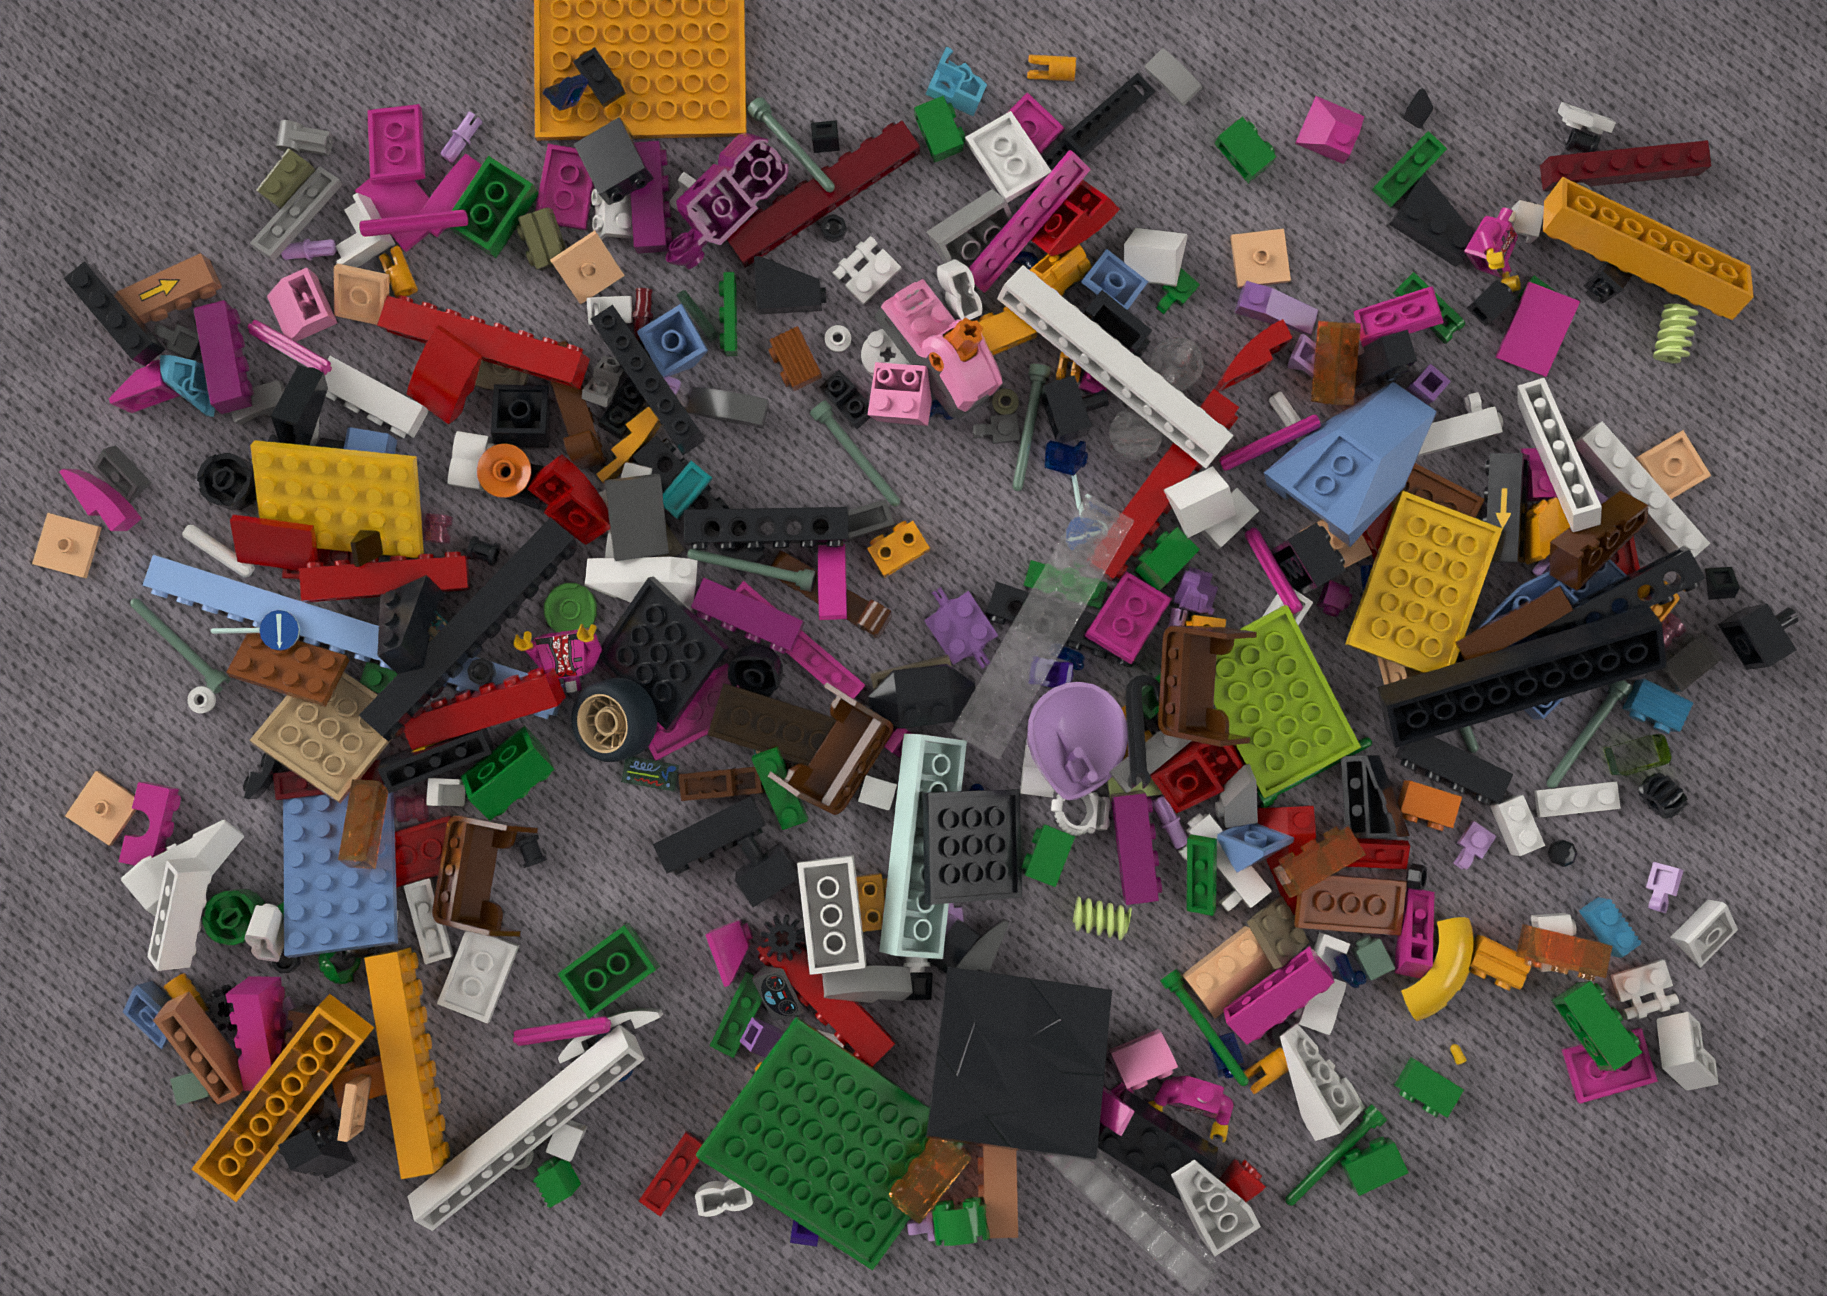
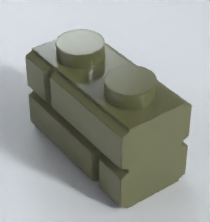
M288 148L283 154L282 160L277 162L256 191L281 209L316 169Z
M547 207L520 216L518 218L520 225H517V231L521 240H526L529 250L526 251V256L530 265L535 266L536 270L553 267L554 265L550 260L567 249L553 209Z

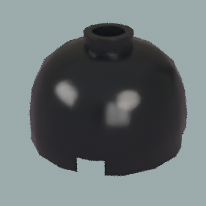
M760 644L748 645L737 651L728 667V679L732 686L737 687L738 685L742 689L767 697L771 696L778 689L783 676V665L778 654L771 648Z

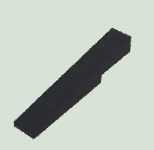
M1138 73L1135 74L1063 136L1062 141L1042 158L1051 171L1069 150L1083 160L1156 91ZM1134 85L1141 86L1144 90V95ZM1038 186L1032 188L1030 191L1033 193L1038 188Z

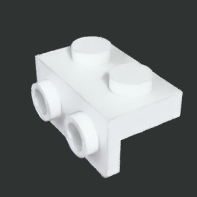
M594 188L591 196L592 204L595 205V216L592 226L600 239L603 240L607 236L633 238L631 194L625 196L620 202L608 205L600 197L596 188Z

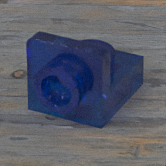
M582 74L571 78L566 77L561 83L545 88L543 95L553 106L561 111L578 104L589 80Z
M1050 440L1045 448V468L1074 476L1087 463L1088 452H1085L1086 442L1080 441L1074 447Z
M1234 1032L1219 1036L1238 1065L1244 1070V1060ZM1207 1040L1216 1066L1217 1076H1225L1226 1079L1233 1078L1229 1069Z

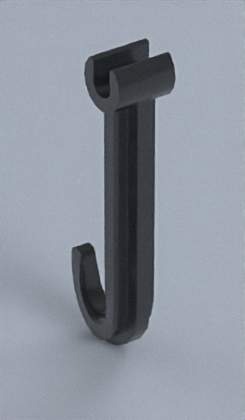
M1147 675L1136 676L1128 683L1125 689L1130 768L1127 782L1131 789L1137 785L1136 777L1142 779L1143 789L1150 783L1151 779L1147 771L1142 688L1146 685L1151 686L1154 689L1156 701L1159 703L1160 683L1155 678Z

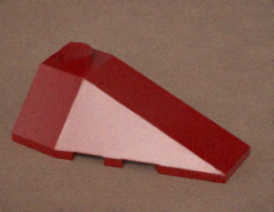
M1314 806L1257 808V824L1294 837L1292 844L1270 856L1266 861L1280 896L1284 898L1291 912L1295 915L1300 872L1316 873Z

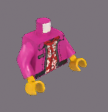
M1503 207L1497 218L1490 216L1483 218L1464 252L1476 269L1500 278L1502 277L1501 283H1505L1513 292L1521 289L1518 275L1510 277L1509 274L1512 270L1508 263L1518 239V235L1512 227L1517 213Z
M580 624L579 629L542 634L534 638L535 642L531 641V632L526 631L524 632L523 639L515 635L514 647L520 651H525L538 667H543L544 670L554 668L558 679L563 678L567 693L582 690L580 676L586 675L593 670L602 651L595 634L597 627L594 624H591L590 628H584L583 624Z
M1191 1076L1172 1077V1079L1164 1081L1154 1097V1101L1148 1102L1161 1112H1163V1106L1169 1105L1214 1120L1216 1119L1212 1125L1210 1138L1213 1139V1135L1218 1134L1223 1137L1222 1143L1226 1141L1229 1129L1228 1124L1233 1110V1101L1230 1097L1223 1094L1224 1087Z

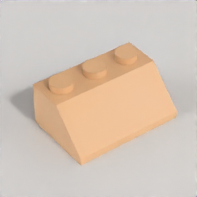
M1244 926L1183 973L1182 976L1215 1019L1224 1012L1223 1009L1278 969L1273 968L1251 929Z

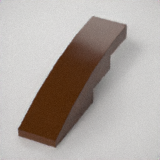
M1560 586L1554 587L1536 599L1528 601L1509 613L1490 621L1459 639L1455 644L1465 660L1499 651L1573 611V608Z
M785 763L789 771L791 768V763ZM755 767L678 774L681 801L766 793Z

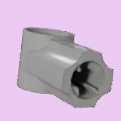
M281 120L275 147L283 152H286L289 148L292 151H296V154H300L301 151L329 156L333 143V134L330 131L306 128L294 121Z

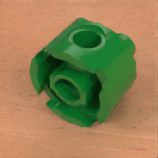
M234 889L214 895L205 906V916H203L202 920L206 934L219 944L237 945L245 943V935L255 906H263L265 904L264 900L250 889Z
M981 1197L966 1198L963 1204L955 1205L953 1200L937 1202L935 1208L931 1210L934 1221L935 1245H942L943 1240L944 1246L977 1243V1237L982 1236L983 1241L990 1239L986 1219V1203H981Z

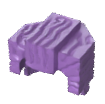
M1189 566L1188 570H1184L1176 589L1174 603L1180 604V609L1188 610L1192 613L1195 612L1198 615L1205 614L1211 616L1214 612L1212 605L1218 589L1217 586H1213L1210 583L1213 574L1203 570L1200 571V569L1196 570V568Z

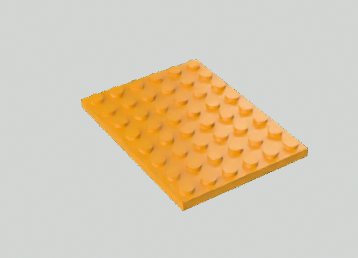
M534 0L536 140H581L618 117L629 128L633 136L632 139L737 137L739 134L747 133L745 0ZM594 47L626 93L605 108H603L573 63L574 60Z

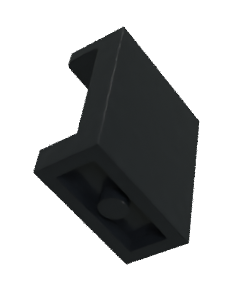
M620 117L574 143L598 194L608 205L620 202L625 196L635 190L644 188L654 179L632 140L633 136L629 128Z
M1103 290L1100 291L1083 313L1139 358L1151 343L1148 337L1153 330Z

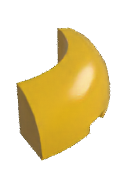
M1456 917L1437 922L1439 948L1433 967L1416 984L1401 990L1405 1003L1416 1021L1428 1018L1444 1008L1447 1002L1452 999L1458 990L1460 991L1470 972L1469 967L1472 954H1474V936L1469 918Z

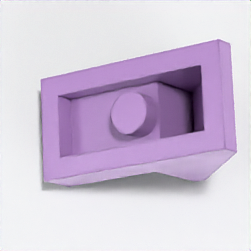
M1301 334L1287 367L1289 369L1303 370L1316 381L1326 383L1337 359L1305 334Z

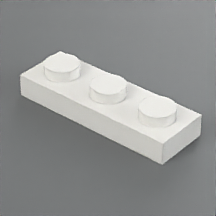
M1617 782L1534 791L1537 815L1540 818L1621 809Z
M428 878L403 886L424 963L429 964L454 956L446 926L438 924L433 918L432 909L436 891L433 879Z

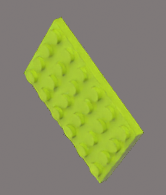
M1287 605L1240 629L1257 632V638L1235 639L1234 647L1229 654L1217 655L1214 706L1216 709L1223 710L1227 714L1230 734L1250 737V743L1238 744L1236 747L1245 764H1250L1256 779V785L1264 798L1361 748Z

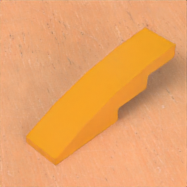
M647 407L625 424L632 433L611 449L617 458L596 474L604 484L605 480L618 477L623 471L625 462L632 463L635 460L633 456L653 438L660 428L661 423L650 407Z

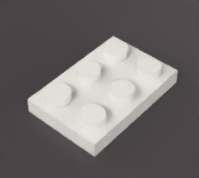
M1011 111L965 137L967 145L1007 203L1041 184L1051 172Z
M465 931L437 1004L489 1023L520 945L496 936H485Z

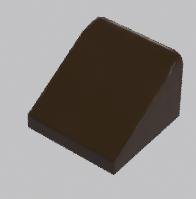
M360 530L350 543L355 567H360L379 558L383 554L379 531Z

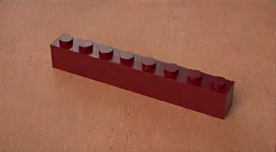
M903 120L897 124L895 122L890 123L882 130V134L876 138H867L861 143L860 148L853 153L848 151L833 166L821 168L834 183V191L827 192L815 178L810 181L804 180L797 184L794 191L787 196L783 194L777 197L767 209H759L750 216L749 221L742 224L726 239L727 243L743 267H748L754 263V256H765L919 155L920 145Z

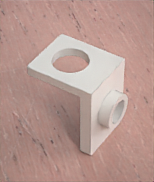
M632 297L587 298L588 324L593 325L590 320L594 317L593 305L596 316L612 304L625 323H633Z

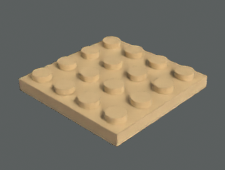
M345 672L341 676L326 707L287 695L250 739L253 745L340 804L389 744L386 739L359 716L376 698L377 694Z

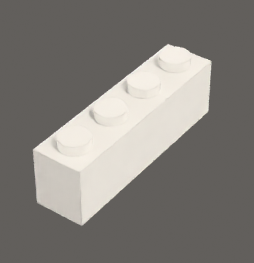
M329 356L328 361L331 362L332 370L325 375L328 386L326 397L333 401L337 397L345 401L343 406L357 414L360 409L368 413L367 419L380 426L383 422L391 425L390 431L402 438H405L406 434L413 438L415 437L429 412L426 407Z
M200 858L172 859L166 862L147 956L157 971L189 968L192 957L196 954L195 942L197 933L201 930L200 919L202 909L206 906L207 885L211 882L212 877L211 870Z

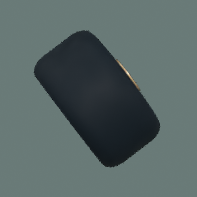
M612 678L596 682L586 687L578 695L572 708L571 725L576 741L589 756L603 762H618L640 754L650 745L657 729V713L650 695L643 687L629 679Z

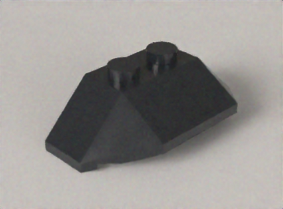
M948 664L893 670L868 694L869 709L890 721L893 727L900 729L955 722L977 708L975 682Z

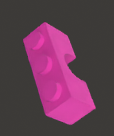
M138 782L132 809L143 811L149 818L150 826L143 836L135 834L125 835L118 862L135 866L142 859L150 855L153 858L167 851V848H165L166 840L172 835L174 830V822H171L173 812L177 811L181 802L178 788L151 782Z

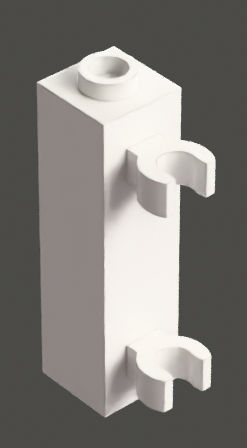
M1478 392L1467 395V397L1463 398L1468 414L1432 423L1418 457L1497 436L1503 432L1501 414L1497 413L1495 406L1482 410L1481 398Z
M1200 813L1188 821L1187 824L1190 827L1185 830L1189 836L1193 834L1216 839L1217 834L1223 832L1210 814L1202 816ZM1217 840V871L1233 889L1219 903L1227 911L1234 908L1241 900L1247 907L1252 908L1272 890L1252 866L1236 873ZM1186 844L1178 852L1187 860Z

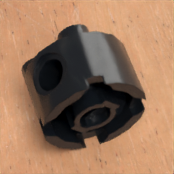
M231 453L214 454L201 464L197 473V481L199 482L201 495L208 502L229 510H242L250 506L257 499L253 464L250 461Z

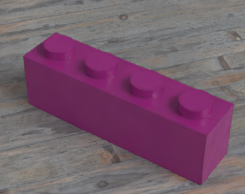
M659 141L634 142L645 166L654 178L644 188L630 193L634 248L637 254L668 252V244L673 242L672 227H667V218L671 217V204L665 198V192L670 191L669 177L664 175L663 166H668L667 150H662Z
M225 300L193 308L210 404L221 414L251 407V396L254 395L251 382L247 378L246 372L249 371V364L245 356H243L242 348L245 347V342L238 329V324L241 323L238 311L232 308Z
M703 578L691 605V608L697 610L695 616L709 622L712 617L722 621L721 627L734 633L736 628H739L746 632V638L760 643L761 639L771 642L769 648L782 654L785 653L786 649L791 652L793 651L805 624L803 620L706 578Z
M1143 790L1110 794L1123 901L1126 905L1159 901L1158 893H1162L1161 878L1156 877L1155 866H1159V857L1157 850H1153L1152 840L1156 839L1154 823L1149 821V813L1153 812L1151 796L1147 797Z

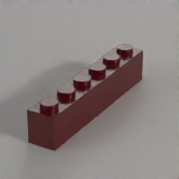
M1705 140L1549 156L1540 165L1543 191H1551L1562 177L1591 187L1699 176L1712 165L1709 142Z

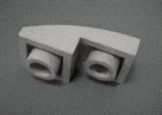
M1164 48L1144 66L1146 72L1164 86L1165 91L1182 106L1202 89V85Z
M602 357L594 368L593 377L582 391V399L604 407L609 405L625 376V371L616 358Z
M278 380L254 387V395L251 396L252 406L231 412L234 423L243 425L260 414L270 416L285 390L283 381Z

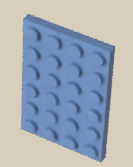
M384 784V787L350 791L341 804L326 794L283 799L284 956L292 958L398 944L394 793H389Z

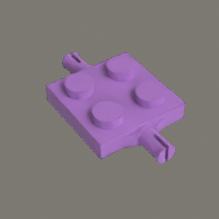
M942 587L938 588L937 591L942 599L936 591L932 592L940 607L936 613L924 620L946 655H949L953 665L966 657L974 656L981 669L986 666L980 657H982L986 665H989L991 662L982 649H984L988 642L999 635L969 591L956 599L949 600Z

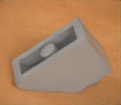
M1247 764L1223 785L1224 791L1219 793V802H1215L1217 818H1222L1225 828L1258 823L1256 779L1250 764Z

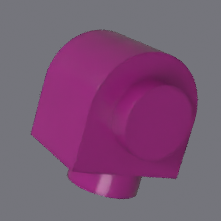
M1329 580L1324 584L1317 606L1324 608L1323 613L1338 617L1339 613L1344 608L1347 609L1351 602L1352 594L1349 593L1350 588Z

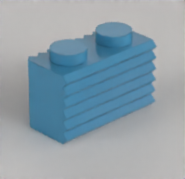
M1637 679L1622 709L1630 712L1628 715L1630 718L1639 722L1647 720L1654 724L1653 728L1655 730L1669 734L1670 732H1680L1693 702L1646 679Z
M1597 897L1580 909L1579 912L1609 955L1622 958L1640 946L1641 940H1638V936H1635V931H1631L1632 927L1628 926L1629 922H1625L1622 913H1618L1619 909L1615 908L1616 904H1612L1611 899Z

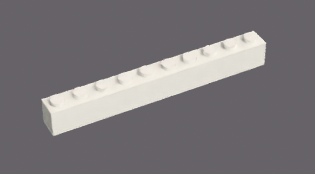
M1024 265L1004 284L997 298L1001 303L1203 467L1207 468L1233 437L1223 425L1206 414L1202 408L1185 397L1181 391L1164 380L1159 373L1153 371L1138 356L1132 354L1118 340L1111 337L1097 323L1090 320L1076 306L1069 303L1055 289L1048 286Z
M618 1025L408 1195L414 1221L431 1231L436 1229L640 1064L645 1058L636 1037Z

